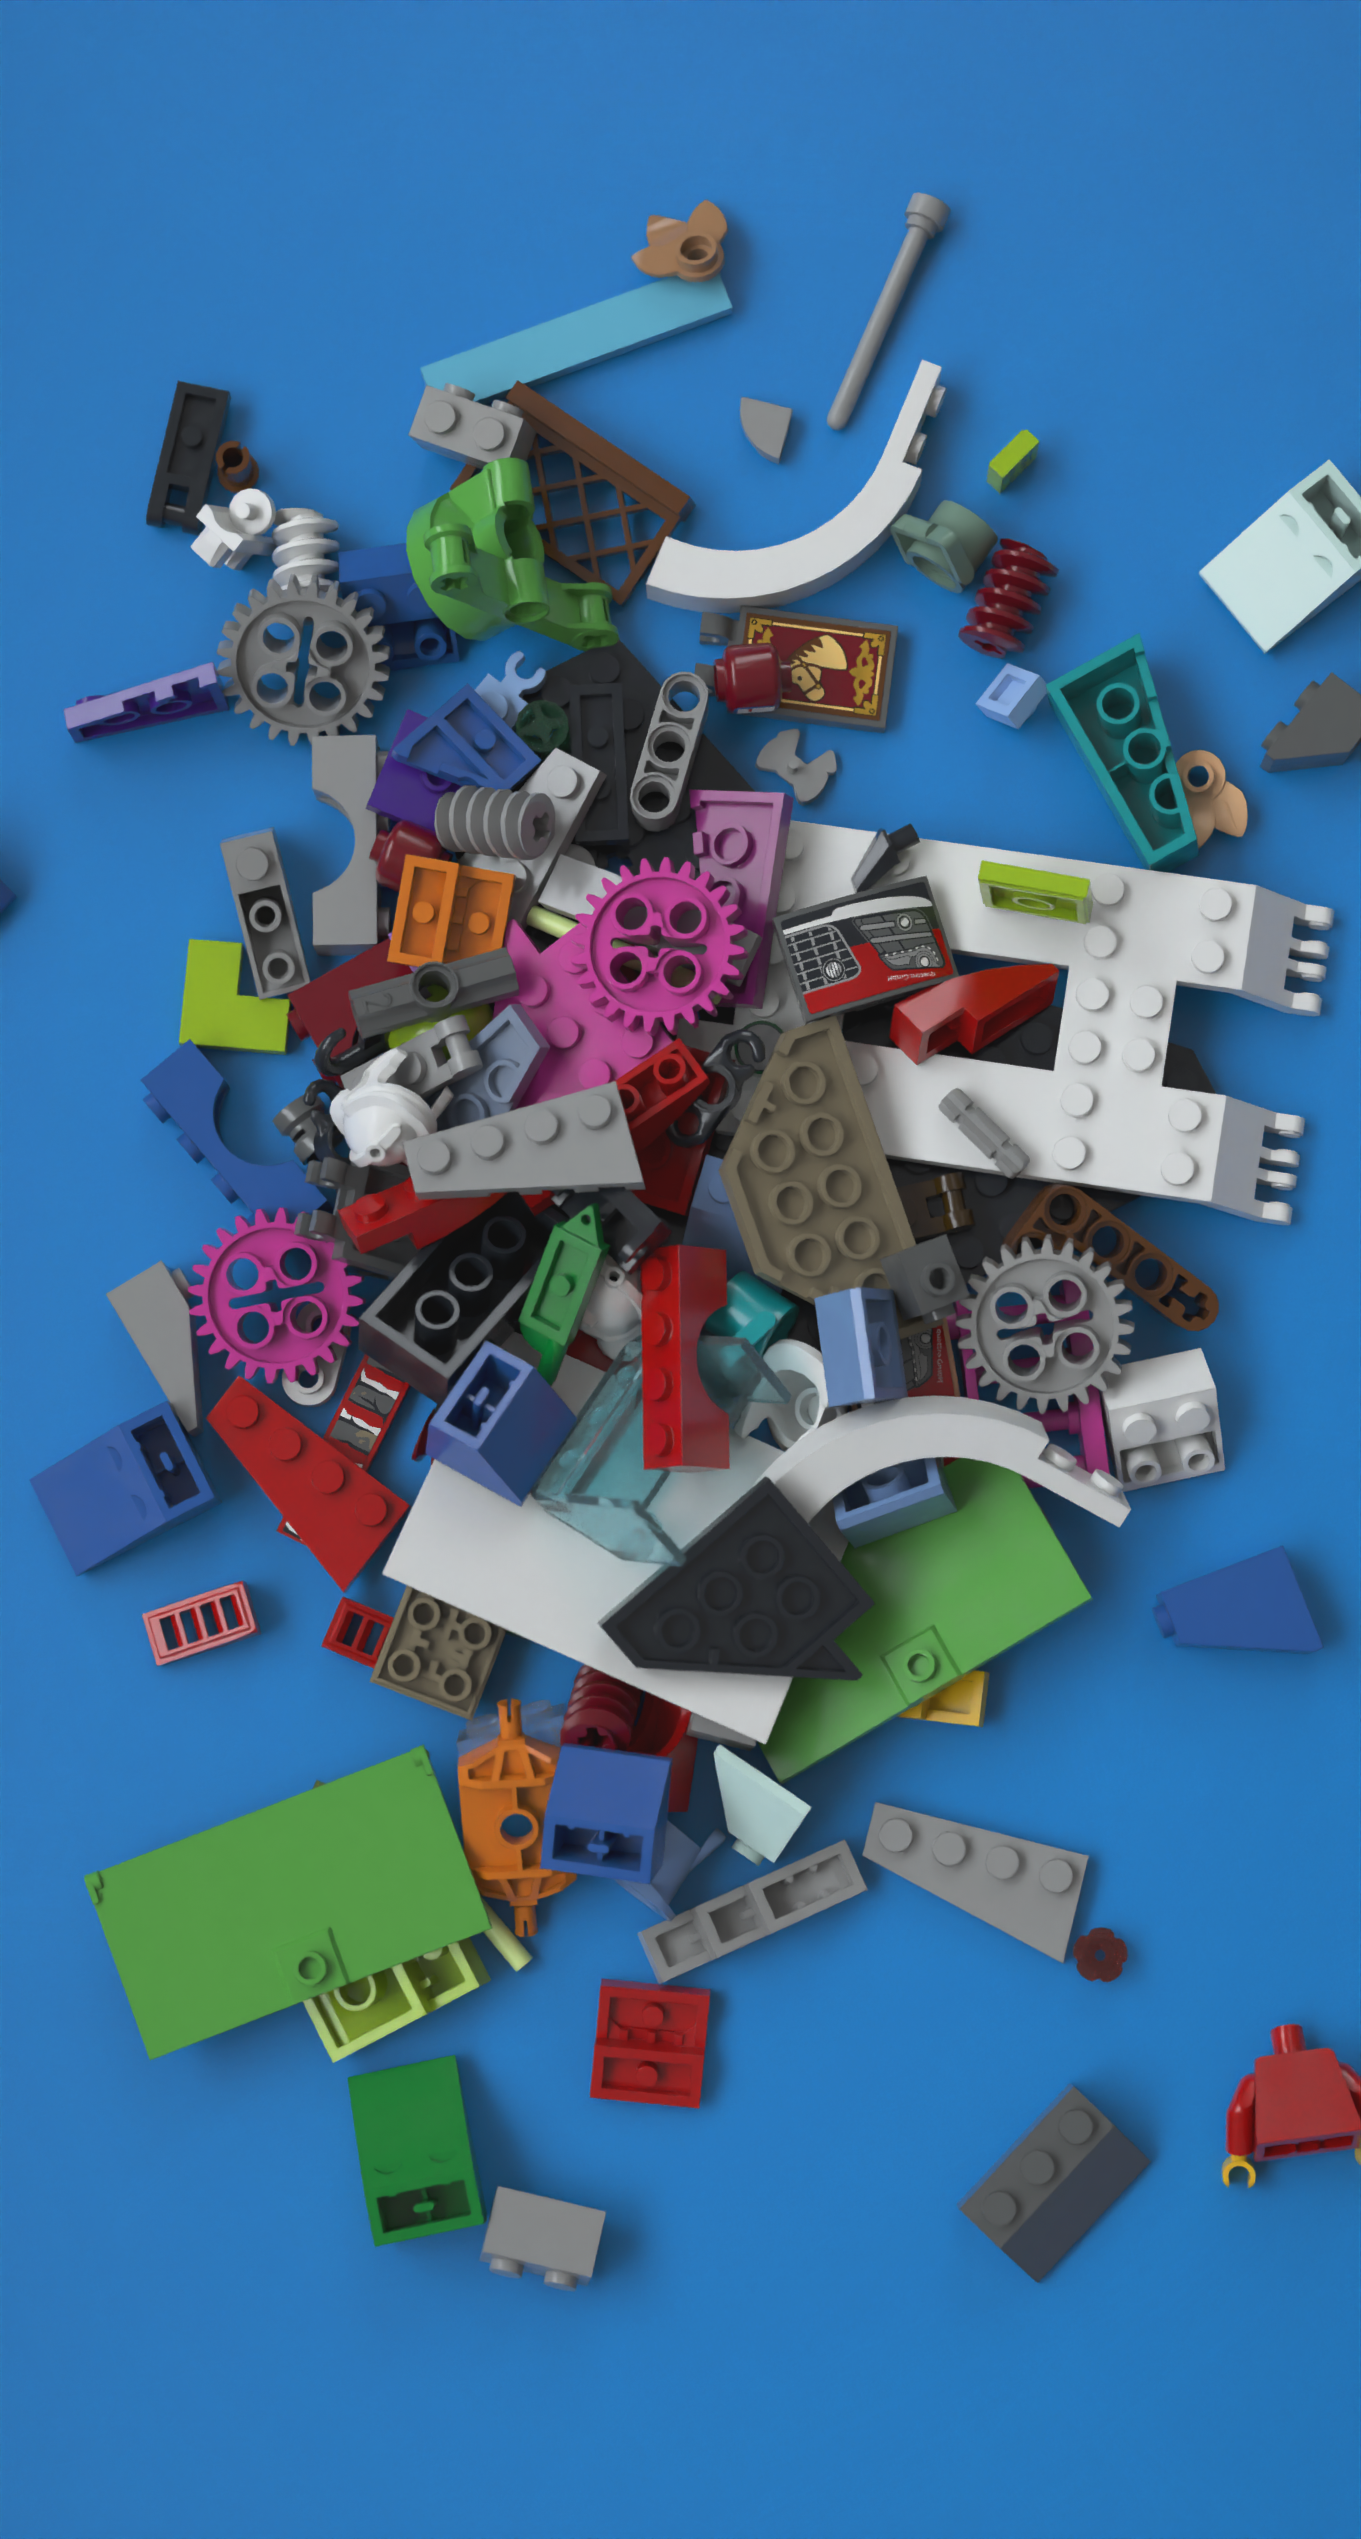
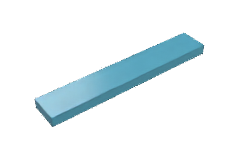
M719 273L712 279L704 282H688L681 279L678 275L670 276L420 368L425 384L442 391L445 383L462 387L475 394L474 402L484 405L506 397L517 380L529 388L733 314V307Z

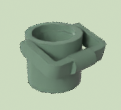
M947 500L939 504L928 521L903 514L890 527V532L906 564L914 566L921 574L940 587L955 593L963 592L965 587L971 583L974 574L998 541L996 533L984 520L967 508Z

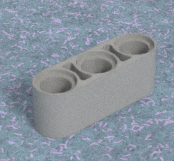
M691 672L672 674L662 685L631 787L630 803L634 820L640 827L648 831L658 832L665 830L675 822L707 720L709 708L708 690L704 681ZM681 692H690L699 699L698 705L693 710L687 712L674 709L670 701L672 697ZM665 742H675L684 749L682 757L673 762L660 760L655 755V751ZM660 792L666 795L670 802L664 810L653 813L644 810L640 805V801L647 793Z

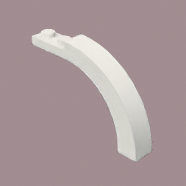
M925 360L921 361L887 446L873 475L854 500L833 519L798 539L757 550H714L690 545L666 536L646 583L647 599L672 607L698 612L739 613L741 606L769 609L807 598L835 584L856 570L891 535L890 527L903 514L907 513L921 485L922 469L909 465L907 462L914 465L917 464L927 439V435L920 433L927 415L936 418L945 397L947 388L940 386L942 367Z
M951 1396L900 1398L876 1403L844 1414L798 1440L780 1455L754 1483L756 1485L765 1476L770 1478L804 1520L809 1523L825 1504L842 1490L880 1469L922 1458L957 1457L986 1461L1015 1471L1119 1528L1131 1511L1122 1491L1123 1485L1116 1478L1099 1469H1096L1093 1474L1075 1465L1077 1460L1059 1446L1049 1444L1045 1449L1049 1438L1042 1422L1019 1411L991 1402Z

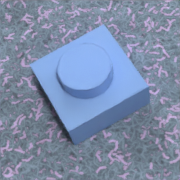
M1007 663L976 702V705L987 717L1019 729L1025 720L1034 713L1039 702L1047 694L1045 686L1047 683L1040 675Z

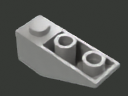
M271 827L222 839L220 846L259 1000L293 992L310 983L275 828Z

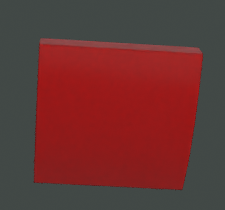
M602 1978L590 2098L699 2108L711 1989Z

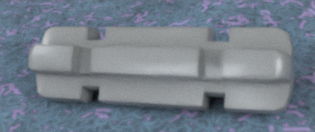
M955 1088L950 1091L940 1102L939 1110L951 1122L955 1123L957 1121L960 1124L958 1129L988 1159L994 1158L996 1160L995 1165L1008 1178L1013 1179L1018 1176L1029 1164V1156L1017 1144L1011 1145L1008 1142L1010 1138L979 1107L974 1109L972 1107L974 1102L962 1090Z

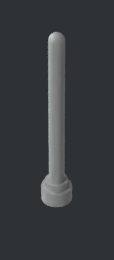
M914 193L904 213L907 218L905 227L908 229L907 235L827 416V423L834 430L843 429L850 418L927 239H933L936 232L943 231L950 215L951 209L949 206L933 196L924 193Z

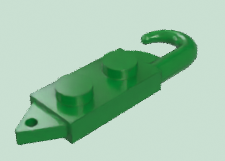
M598 1203L588 1206L570 1221H562L554 1225L518 1320L524 1339L533 1349L542 1354L536 1370L550 1386L556 1381L570 1343L575 1340L610 1249V1245L605 1243L603 1239ZM587 1215L590 1216L591 1222L588 1221Z

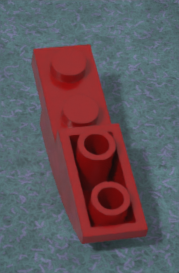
M680 1038L615 1080L620 1092L636 1155L675 1122L710 1084L708 1076ZM542 1190V1194L521 1195L534 1216L555 1203L552 1200L555 1194L551 1190Z
M410 1176L405 1182L382 1192L359 1198L354 1204L338 1210L343 1228L361 1254L405 1235L409 1237L418 1250L470 1222L495 1204L507 1192L491 1193L490 1196L419 1200L415 1194Z

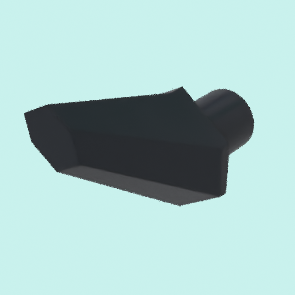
M911 823L888 835L882 828L877 831L851 877L855 893L868 890L892 867L900 863L897 854L920 843L919 837Z

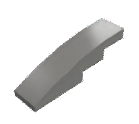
M560 854L538 902L547 910L577 920L575 918L576 914L592 915L595 910L586 899L587 894L600 898L607 894L601 882L602 878L609 879L616 886L622 882V879L617 874ZM639 906L629 910L624 918V928L633 930L641 927L648 916L647 908ZM691 910L683 913L678 920L677 931L686 934L696 930L702 919L701 912ZM749 930L746 937L734 941L735 945L745 948L749 953L748 958L734 960L732 964L744 977L762 941V937ZM660 936L659 944L654 946L621 940L635 946H644L656 956H659V951L662 948H674L675 950H684L692 954H704L707 951V947L704 945L684 948L671 946L663 936ZM682 964V965H680V966L685 967V968H687V969L696 971V970H695V965H692V964ZM731 979L726 980L727 983H730L738 987L741 986L743 981Z
M842 1840L676 1915L672 1921L665 1920L637 1933L660 1984L868 1889L846 1840Z

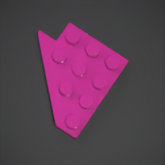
M513 918L507 923L503 948L506 947L508 954L511 956L519 986V995L496 1001L493 1019L509 1004H521L550 1046L516 1109L614 1082L674 1042L661 1023L655 1036H650L645 1032L643 1020L640 1021L633 1032H630L623 1026L625 1013L614 1022H611L604 1016L609 1002L595 1008L588 1001L591 993L597 987L590 989L580 987L576 980L587 972L588 969L576 968L571 963L572 957L585 952L583 948L576 946L570 940L572 935L586 933L587 928L581 923H578L543 952L538 949L517 920ZM619 969V983H631L622 970Z

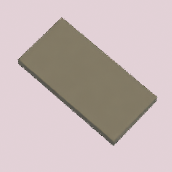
M407 1585L370 1682L472 1721L507 1629Z

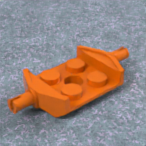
M508 1699L497 1702L500 1734L498 1737L460 1756L458 1759L464 1852L480 1895L510 1901V1906H514L515 1935L524 1937L525 1921H527L529 1937L538 1933L535 1906L538 1903V1899L563 1891L577 1880V1874L540 1868L545 1812L561 1748L525 1735L522 1732L521 1701L511 1699V1715H509ZM521 1814L532 1822L533 1828L524 1836L514 1837L507 1834L501 1824L509 1815Z

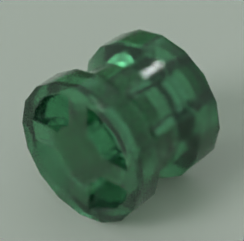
M547 700L534 701L520 711L515 723L516 734L542 760L541 762H544L555 748L563 752L567 750L570 742L568 718L563 709L556 703Z

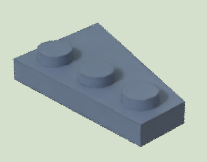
M509 1004L469 1041L471 1050H478L483 1068L447 1086L454 1094V1097L436 1119L437 1132L513 1111L518 1106L550 1049L549 1044L521 1004ZM445 1088L423 1098V1100L431 1108Z

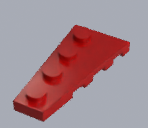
M240 1375L206 1417L340 1589L346 1593L411 1509V1506Z

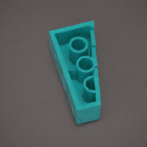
M1140 633L1045 686L1050 706L1145 870L1168 873L1199 856L1198 843L1145 656V650Z

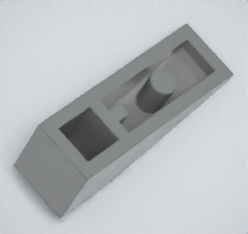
M160 1261L106 1293V1296L187 1432L196 1437L204 1432L196 1316L190 1315L189 1310L192 1309V1306L188 1301L195 1295L188 1292V1287H191L180 1268L171 1272Z

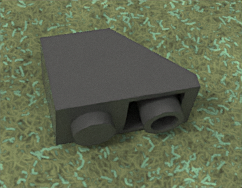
M1332 672L1321 685L1313 680L1293 706L1299 709L1300 712L1287 726L1280 720L1261 744V747L1267 750L1260 767L1266 772L1271 773L1343 765L1361 743V694Z

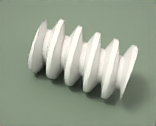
M286 508L276 511L273 523L278 527L272 532V541L278 548L274 550L272 560L279 568L274 571L273 579L282 590L287 589L290 575L295 574L301 588H308L314 574L318 575L320 590L327 591L334 581L326 580L325 575L337 572L339 570V563L324 559V554L336 552L339 549V543L334 540L325 539L324 534L337 531L339 523L335 520L323 518L322 513L307 508ZM306 617L304 619L303 626L314 624L313 618Z

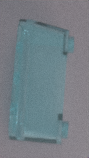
M642 1335L627 1343L619 1352L576 1416V1425L531 1491V1496L546 1513L621 1560L681 1567L687 1557L662 1529L659 1519L652 1512L646 1510L671 1472L644 1470ZM699 1335L696 1357L700 1380L710 1399L729 1414V1430L738 1423L742 1411L748 1402L788 1404L792 1397L791 1393L747 1338Z

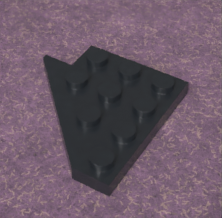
M765 1476L597 1623L636 1668L857 1681L863 1674L836 1644L834 1639L870 1609L875 1602L770 1478Z

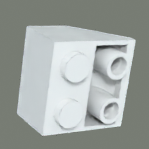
M1201 1348L1122 1364L1120 1375L1104 1370L1103 1375L1108 1383V1389L1105 1392L1099 1390L1102 1419L1115 1478L1123 1485V1492L1225 1470L1216 1387Z

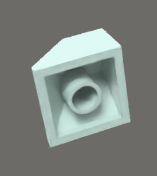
M719 1744L713 1755L728 1832L737 1838L732 1848L758 1866L764 1857L774 1863L811 1809V1806Z

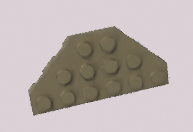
M834 1015L780 1034L718 1170L754 1274L815 1305L814 1298L847 1289L859 1287L891 1289L880 1259L915 1246L916 1242L838 1019ZM895 1300L900 1340L944 1324L942 1319L925 1324L922 1315L903 1321Z

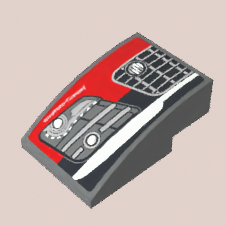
M927 876L826 901L774 917L772 921L805 1025L834 1015L839 1016L855 1010L858 1012L959 977Z

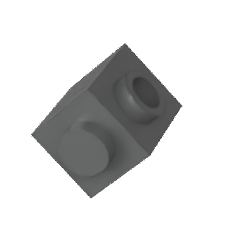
M946 1234L880 1259L889 1285L894 1291V1298L903 1321L922 1315L925 1324L932 1323L956 1313L952 1303L970 1296Z

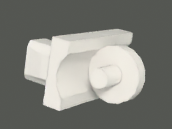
M245 489L234 496L230 503V508L205 504L196 517L206 525V528L191 545L192 550L213 568H221L225 564L232 570L237 571L243 568L253 554L270 556L277 545L274 544L272 538L263 537L260 534L269 530L275 520L276 509L273 500L262 490Z

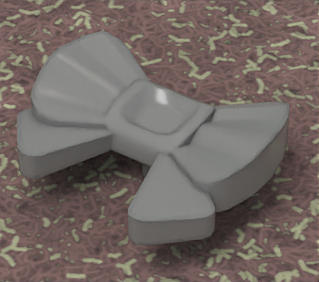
M798 729L781 731L777 734L776 738L768 742L760 751L755 767L761 771L778 774L793 787L797 802L802 806L808 805L820 796L827 783L828 775L836 773L835 753L829 750L810 763L805 764L795 755L800 731Z

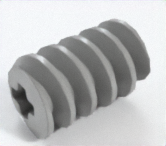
M464 785L456 793L448 792L438 800L434 826L441 846L450 852H466L467 854L534 860L544 853L551 841L555 826V810L551 799L545 793L529 794L527 791H515L513 793L510 789L495 790L492 787L477 788L474 785Z

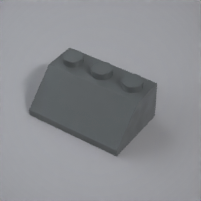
M1069 2083L956 2205L991 2241L1038 2283L1151 2161L1085 2096Z

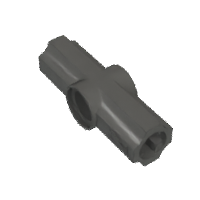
M506 947L447 964L437 961L427 962L419 966L411 974L349 991L348 995L357 1029L361 1038L365 1039L422 1022L433 1023L442 1021L457 1012L518 996L519 986L511 956L508 954ZM436 984L442 986L448 992V996L439 1002H431L424 999L420 991L428 985Z

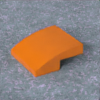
M406 854L387 961L418 968L427 962L437 961L447 964L503 948L516 875Z

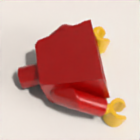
M1287 2024L1272 2029L1270 2036L1274 2055L1261 2056L1255 2059L1253 2073L1247 2074L1240 2079L1226 2111L1225 2150L1231 2156L1223 2162L1221 2171L1223 2182L1228 2188V2174L1236 2166H1242L1249 2171L1248 2188L1254 2185L1256 2179L1254 2165L1248 2158V2155L1252 2152L1255 2162L1355 2149V2158L1361 2165V2076L1348 2063L1338 2062L1331 2048L1307 2050L1301 2025Z

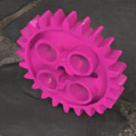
M664 857L659 872H655L650 862L644 858L641 859L640 874L636 876L623 865L620 867L622 882L617 886L605 877L601 879L607 893L603 898L587 894L586 899L595 908L592 915L576 914L575 918L587 929L586 933L572 935L570 940L576 946L583 948L585 952L572 957L571 963L576 968L588 969L576 981L583 989L597 987L591 993L588 1001L595 1008L609 1002L604 1016L609 1021L614 1022L625 1013L623 1026L630 1032H633L640 1021L643 1020L645 1032L650 1036L656 1035L660 1022H664L672 1035H677L679 1019L685 1018L696 1029L699 1027L697 1011L703 1008L715 1017L718 1015V1012L712 1000L716 995L729 1000L734 997L724 985L726 980H743L744 975L732 964L734 960L748 958L749 953L745 948L735 945L734 941L746 937L748 930L743 925L731 924L742 914V911L737 904L723 906L731 895L724 885L710 892L715 880L710 872L706 871L694 880L695 867L691 862L686 861L677 874L675 873L674 864L669 857ZM634 907H646L648 916L645 923L637 929H625L624 918L628 911ZM691 910L700 911L702 919L696 930L686 934L677 931V923L683 913ZM660 936H663L671 946L684 948L704 945L707 947V951L704 954H692L684 950L662 948L659 951V956L655 957L644 946L613 948L612 944L614 940L621 939L637 944L654 946L659 944ZM629 960L641 961L642 970L640 976L631 983H619L618 972L621 966ZM682 964L695 965L696 974L689 985L681 988L672 986L671 977L677 967Z
M283 1207L278 1209L274 1222H270L265 1209L256 1210L254 1226H251L242 1215L235 1217V1225L238 1232L235 1235L225 1228H218L216 1232L223 1245L220 1248L209 1244L203 1245L202 1250L211 1259L209 1265H193L192 1270L204 1277V1282L200 1285L188 1287V1292L202 1296L203 1304L189 1310L190 1315L205 1316L207 1323L197 1330V1336L213 1333L216 1337L215 1342L208 1351L210 1355L226 1349L230 1353L226 1360V1369L234 1368L241 1361L246 1362L245 1378L252 1379L260 1368H264L267 1383L270 1384L276 1382L280 1369H284L290 1382L298 1381L299 1365L301 1364L312 1376L318 1374L319 1366L316 1359L318 1356H321L331 1364L335 1363L338 1359L331 1345L337 1343L346 1347L350 1346L352 1341L342 1330L345 1326H359V1318L349 1313L350 1307L366 1303L365 1298L351 1294V1287L365 1281L364 1276L349 1275L347 1268L351 1265L331 1259L335 1243L311 1240L294 1235L297 1218L294 1223H290L288 1210ZM295 1248L305 1250L312 1261L309 1274L302 1279L292 1277L285 1267L287 1254ZM243 1258L251 1260L258 1269V1280L250 1289L239 1287L233 1279L234 1265ZM273 1280H276L278 1287L283 1289L314 1282H322L324 1284V1290L320 1293L283 1300L281 1302L282 1310H278L275 1302L234 1309L230 1305V1301L233 1298L271 1291L273 1289ZM305 1301L316 1304L322 1313L321 1325L314 1332L302 1330L296 1321L297 1308ZM251 1312L262 1314L268 1321L269 1332L262 1342L249 1340L243 1331L244 1319Z

